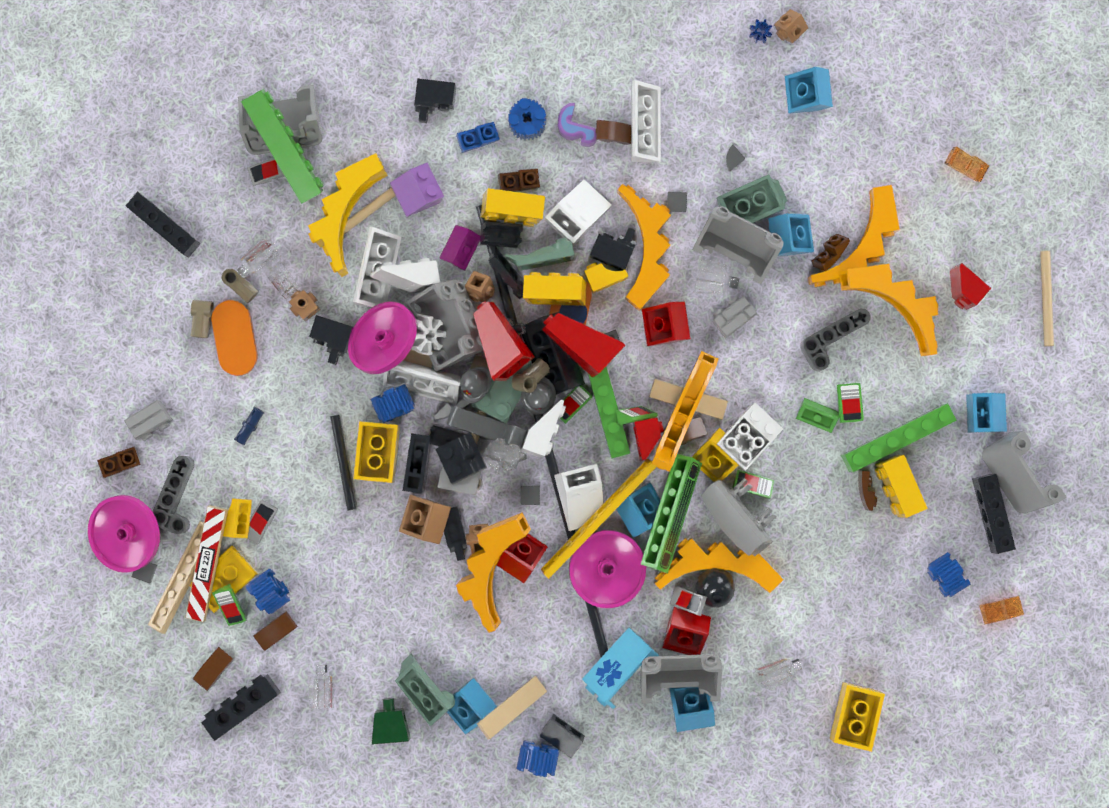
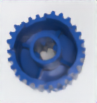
M528 98L520 99L509 110V128H511L513 135H516V138L520 137V140L528 139L529 141L530 138L534 140V137L538 138V136H541V133H544L546 125L544 107L538 101L535 102L534 99L533 101ZM530 117L531 122L527 121V123H525L524 118Z
M405 384L395 388V390L391 388L384 391L382 397L378 395L370 399L379 421L382 420L383 424L414 411L415 404Z
M949 552L928 564L929 567L927 568L929 577L933 582L937 580L940 586L938 589L944 597H952L971 585L969 579H964V570L958 561L950 559L951 554Z
M271 569L260 574L246 586L247 591L257 599L255 602L257 608L260 611L265 610L268 614L274 613L291 601L290 597L287 596L289 590L283 581L280 582L273 576L276 573Z
M524 740L520 748L516 769L524 772L525 768L533 773V775L547 777V773L550 776H555L559 756L558 749L553 748V745L542 743L540 747L534 745L535 743L532 741Z

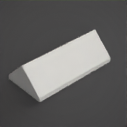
M633 80L631 85V162H661V87Z
M374 227L369 228L353 299L356 305L372 308L380 303L387 302L391 285L370 277V274L376 270L375 268L381 267L383 263L392 262L393 265L396 264L401 242L400 236Z
M402 361L396 367L384 373L383 386L395 389L405 384L409 393L457 405L461 390V376L444 371L436 372L433 368Z

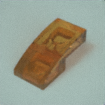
M957 146L952 148L944 162L947 166L977 182L982 181L989 168V165L976 156H970Z
M1019 595L979 605L984 625L1024 615Z

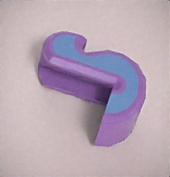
M575 103L565 105L558 115V131L560 135L566 140L571 141L581 138L582 146H593L597 142L596 129L571 122Z

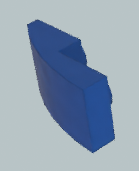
M494 122L476 126L475 129L456 134L462 153L500 140Z

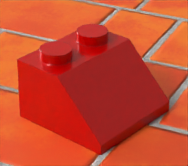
M963 263L950 270L952 298L955 300V305L960 309L967 310L977 306L992 289Z
M668 302L642 309L647 347L691 339L685 302Z
M658 418L632 423L640 461L647 459L661 438V433L664 432L662 421H658Z
M527 534L505 549L500 556L497 566L522 583H525L548 546Z
M673 607L662 648L686 655H701L709 635L711 616L703 614L700 616L681 608Z

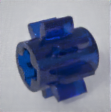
M756 19V26L750 25L749 29L753 32L749 38L754 37L755 43L762 41L765 44L767 41L766 37L771 38L772 33L769 32L772 25L768 26L766 19L763 22H759ZM758 29H760L761 31L764 30V33L762 34V32H757V30H758Z

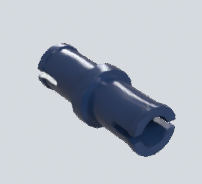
M254 406L246 421L242 422L243 426L234 440L245 445L251 433L256 431V425L265 412Z

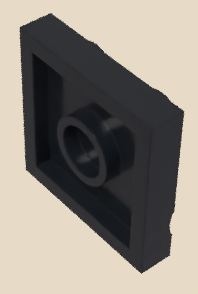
M471 432L435 449L452 485L487 468Z

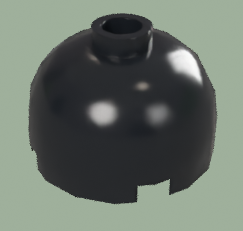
M717 568L705 570L699 575L696 591L697 594L707 597L705 605L719 608L731 601L734 596L735 584L732 575L728 571L724 570L723 572L718 571Z

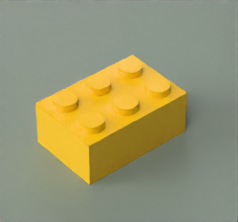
M488 188L483 194L481 217L489 222L504 220V223L515 224V222L523 223V226L534 227V224L537 225L543 219L545 196Z
M530 272L529 275H524L523 299L528 304L585 306L586 282L578 273H568V276H560V273H549V276H542L541 273Z
M359 421L353 479L395 483L400 433L399 425Z
M895 455L875 464V474L884 484L882 490L884 495L890 498L892 503L890 504V509L894 515L908 518L928 509L905 455Z
M842 682L829 739L834 743L872 752L885 694L878 690Z

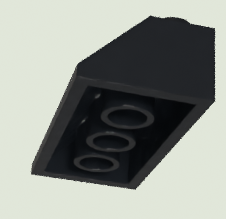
M549 314L522 325L523 332L521 334L526 346L535 356L531 362L533 363L539 358L548 364L550 368L549 373L544 377L552 382L557 395L584 385L585 382L578 363L542 330L546 326L543 322L551 315Z

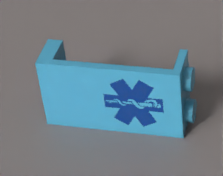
M628 628L582 678L587 684L585 688L592 695L595 693L598 695L597 701L604 707L608 705L614 709L616 706L610 699L637 671L645 658L659 655L637 633Z

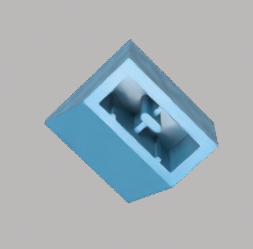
M972 393L966 395L968 433L1007 432L1005 393Z

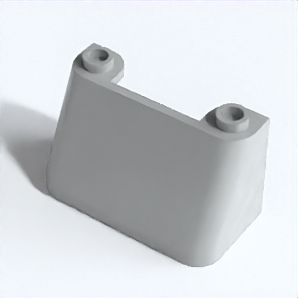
M313 85L300 87L296 91L297 98L272 102L276 109L279 108L283 114L284 119L282 120L285 126H289L293 131L294 136L292 138L295 143H299L304 148L316 146L322 142L317 99ZM251 95L239 96V128L247 151L253 155L271 153L241 103L242 100Z
M720 206L715 207L711 212L692 250L700 254L705 249H708L710 254H712L713 250L746 266V272L750 273L751 271L754 274L753 281L761 285L780 253L783 241L778 234L770 233L729 212L727 208Z
M1025 431L1009 432L990 444L982 452L983 461L992 474H997L999 485L1013 508L1019 513L1026 514L1059 503L1067 498L1062 489L1057 485L1050 484L1044 488L1041 487L1022 457L1031 447L1030 439Z
M715 655L653 656L645 658L642 661L640 673L642 704L652 703V697L656 694L661 696V688L699 687V693H707L710 696V702L720 701L722 663L720 658Z

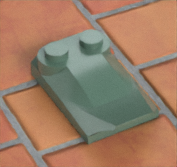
M769 174L716 198L719 207H725L729 212L751 223L758 222L784 210L785 203L788 201L779 181L771 178Z
M567 238L555 240V244L540 248L528 255L505 254V257L517 266L518 271L574 261V250L571 241H567Z
M531 361L506 381H493L492 379L487 394L480 401L473 403L472 406L507 424L521 398V391L514 390L512 387V379L516 374H522L531 365Z
M412 653L401 663L400 674L395 682L429 726H432L454 707V696L452 693L446 690L441 691L416 661Z

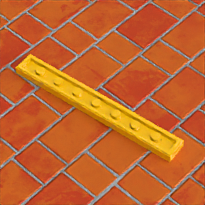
M646 459L541 568V571L548 579L656 468V465L651 464V460Z

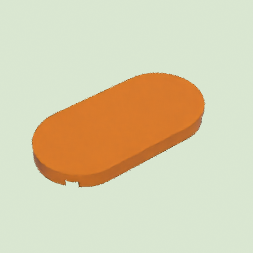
M227 300L216 306L211 318L218 360L225 372L234 376H243L254 368L258 359L249 310L242 303L235 300Z

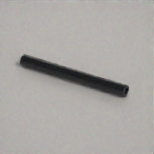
M340 415L330 416L346 508L349 511L357 508Z

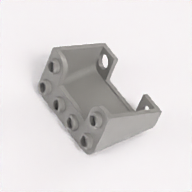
M454 279L435 283L406 302L415 319L418 318L417 314L433 316L434 319H439L443 322V325L437 330L445 331L446 337L436 338L438 343L442 345L440 351L432 352L433 354L429 355L436 372L483 351L473 314L475 309L465 285L461 281ZM414 304L420 306L421 313L416 311ZM437 356L442 358L443 364L440 365L437 362Z

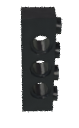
M138 191L125 205L184 256L189 258L201 244Z
M997 474L972 478L991 553L1000 554L1016 550Z
M260 674L252 680L253 685L248 689L246 686L242 687L236 692L238 696L234 699L227 698L220 703L221 708L215 711L213 708L204 715L206 719L201 723L214 741L281 693L268 674L264 677ZM253 690L260 692V699H255L252 696ZM237 701L243 702L244 710H239L236 707ZM221 713L228 715V722L221 720Z

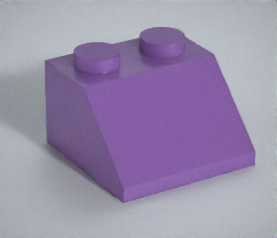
M428 162L408 170L390 182L406 217L441 203L444 198Z

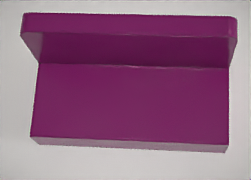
M455 225L439 258L465 271L480 242V235L468 228Z

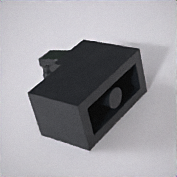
M417 78L414 106L415 112H419V123L427 124L428 113L433 114L435 107L443 112H448L449 109L454 110L456 84L454 82Z
M628 228L625 237L620 235L617 241L613 240L614 237L607 233H603V235L598 234L590 253V258L618 270H625L635 248L636 241L632 240L636 230Z
M316 315L309 337L314 339L313 343L324 346L327 343V352L330 353L328 363L337 365L339 357H344V354H347L349 338L354 327Z

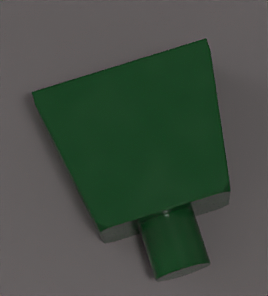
M394 698L382 699L383 710H376L374 713L372 745L409 742L411 738L404 708L395 709Z

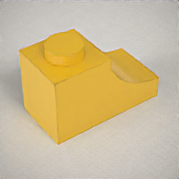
M597 262L586 266L587 270H584V275L593 294L622 282L629 277L626 270L611 271L603 267L602 263L597 265Z
M232 498L227 513L224 537L248 538L252 500Z

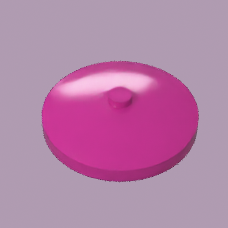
M384 302L369 309L357 321L350 335L348 353L351 362L367 374H381L396 367L408 355L416 338L417 324L413 313L398 302Z
M117 495L103 500L93 510L88 522V539L93 553L103 565L111 570L127 573L141 569L152 561L159 547L160 530L155 515L144 502L129 495Z
M613 530L594 532L570 557L569 577L576 593L593 606L600 608L622 606L631 601L644 584L646 566L641 565L643 552L633 539L623 533Z

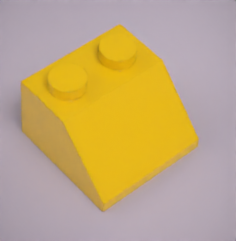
M720 427L692 456V458L702 463L700 470L713 482L723 481L739 466L717 445L726 434Z

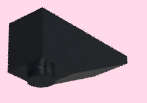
M411 433L402 491L425 493L431 436Z

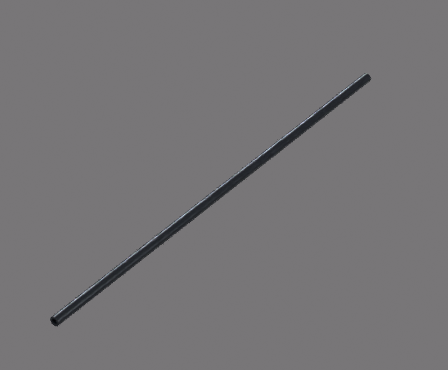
M482 205L476 207L482 226L486 221L485 218L481 217ZM487 246L489 257L497 249V246ZM493 270L506 318L514 328V326L518 325L508 286L503 282L497 270ZM533 414L535 423L543 417V414ZM552 448L550 454L545 455V459L569 540L576 531L568 530L554 475L560 473ZM585 601L599 654L602 657L608 651V646L596 606Z

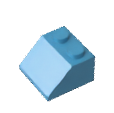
M815 66L785 76L789 114L820 111L833 107L829 69Z
M786 213L768 218L770 233L778 234L783 241V247L778 256L814 252L809 215Z
M651 483L631 493L616 509L633 538L652 528L661 500Z
M473 678L453 694L455 705L447 713L466 735L478 726L477 723L497 706L482 689L481 685Z
M699 687L669 688L677 732L715 726L712 701L710 702V696L707 693L700 694Z

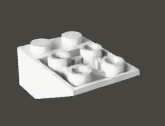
M583 180L545 217V221L563 238L571 241L572 246H574L612 205L589 183Z
M429 258L420 259L417 263H411V260L401 261L399 265H393L392 262L383 263L381 267L375 268L376 270L370 274V277L408 292L424 291L433 284L440 282L436 260L429 261Z
M560 400L527 431L522 448L520 449L521 451L541 458L550 454L553 443L550 442L551 437L556 436L559 424H556L557 420L563 416L566 406H563L564 400Z
M754 403L737 419L717 445L746 471L783 428L760 406Z
M597 464L554 475L569 531L579 529L603 505L602 482Z

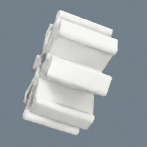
M417 314V333L411 350L432 355V349L440 350L442 348V345L438 343L436 338L446 337L445 331L437 330L443 325V322L439 319H434L433 316Z

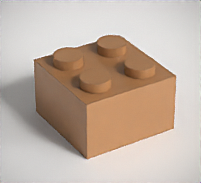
M410 495L399 532L440 545L451 507Z

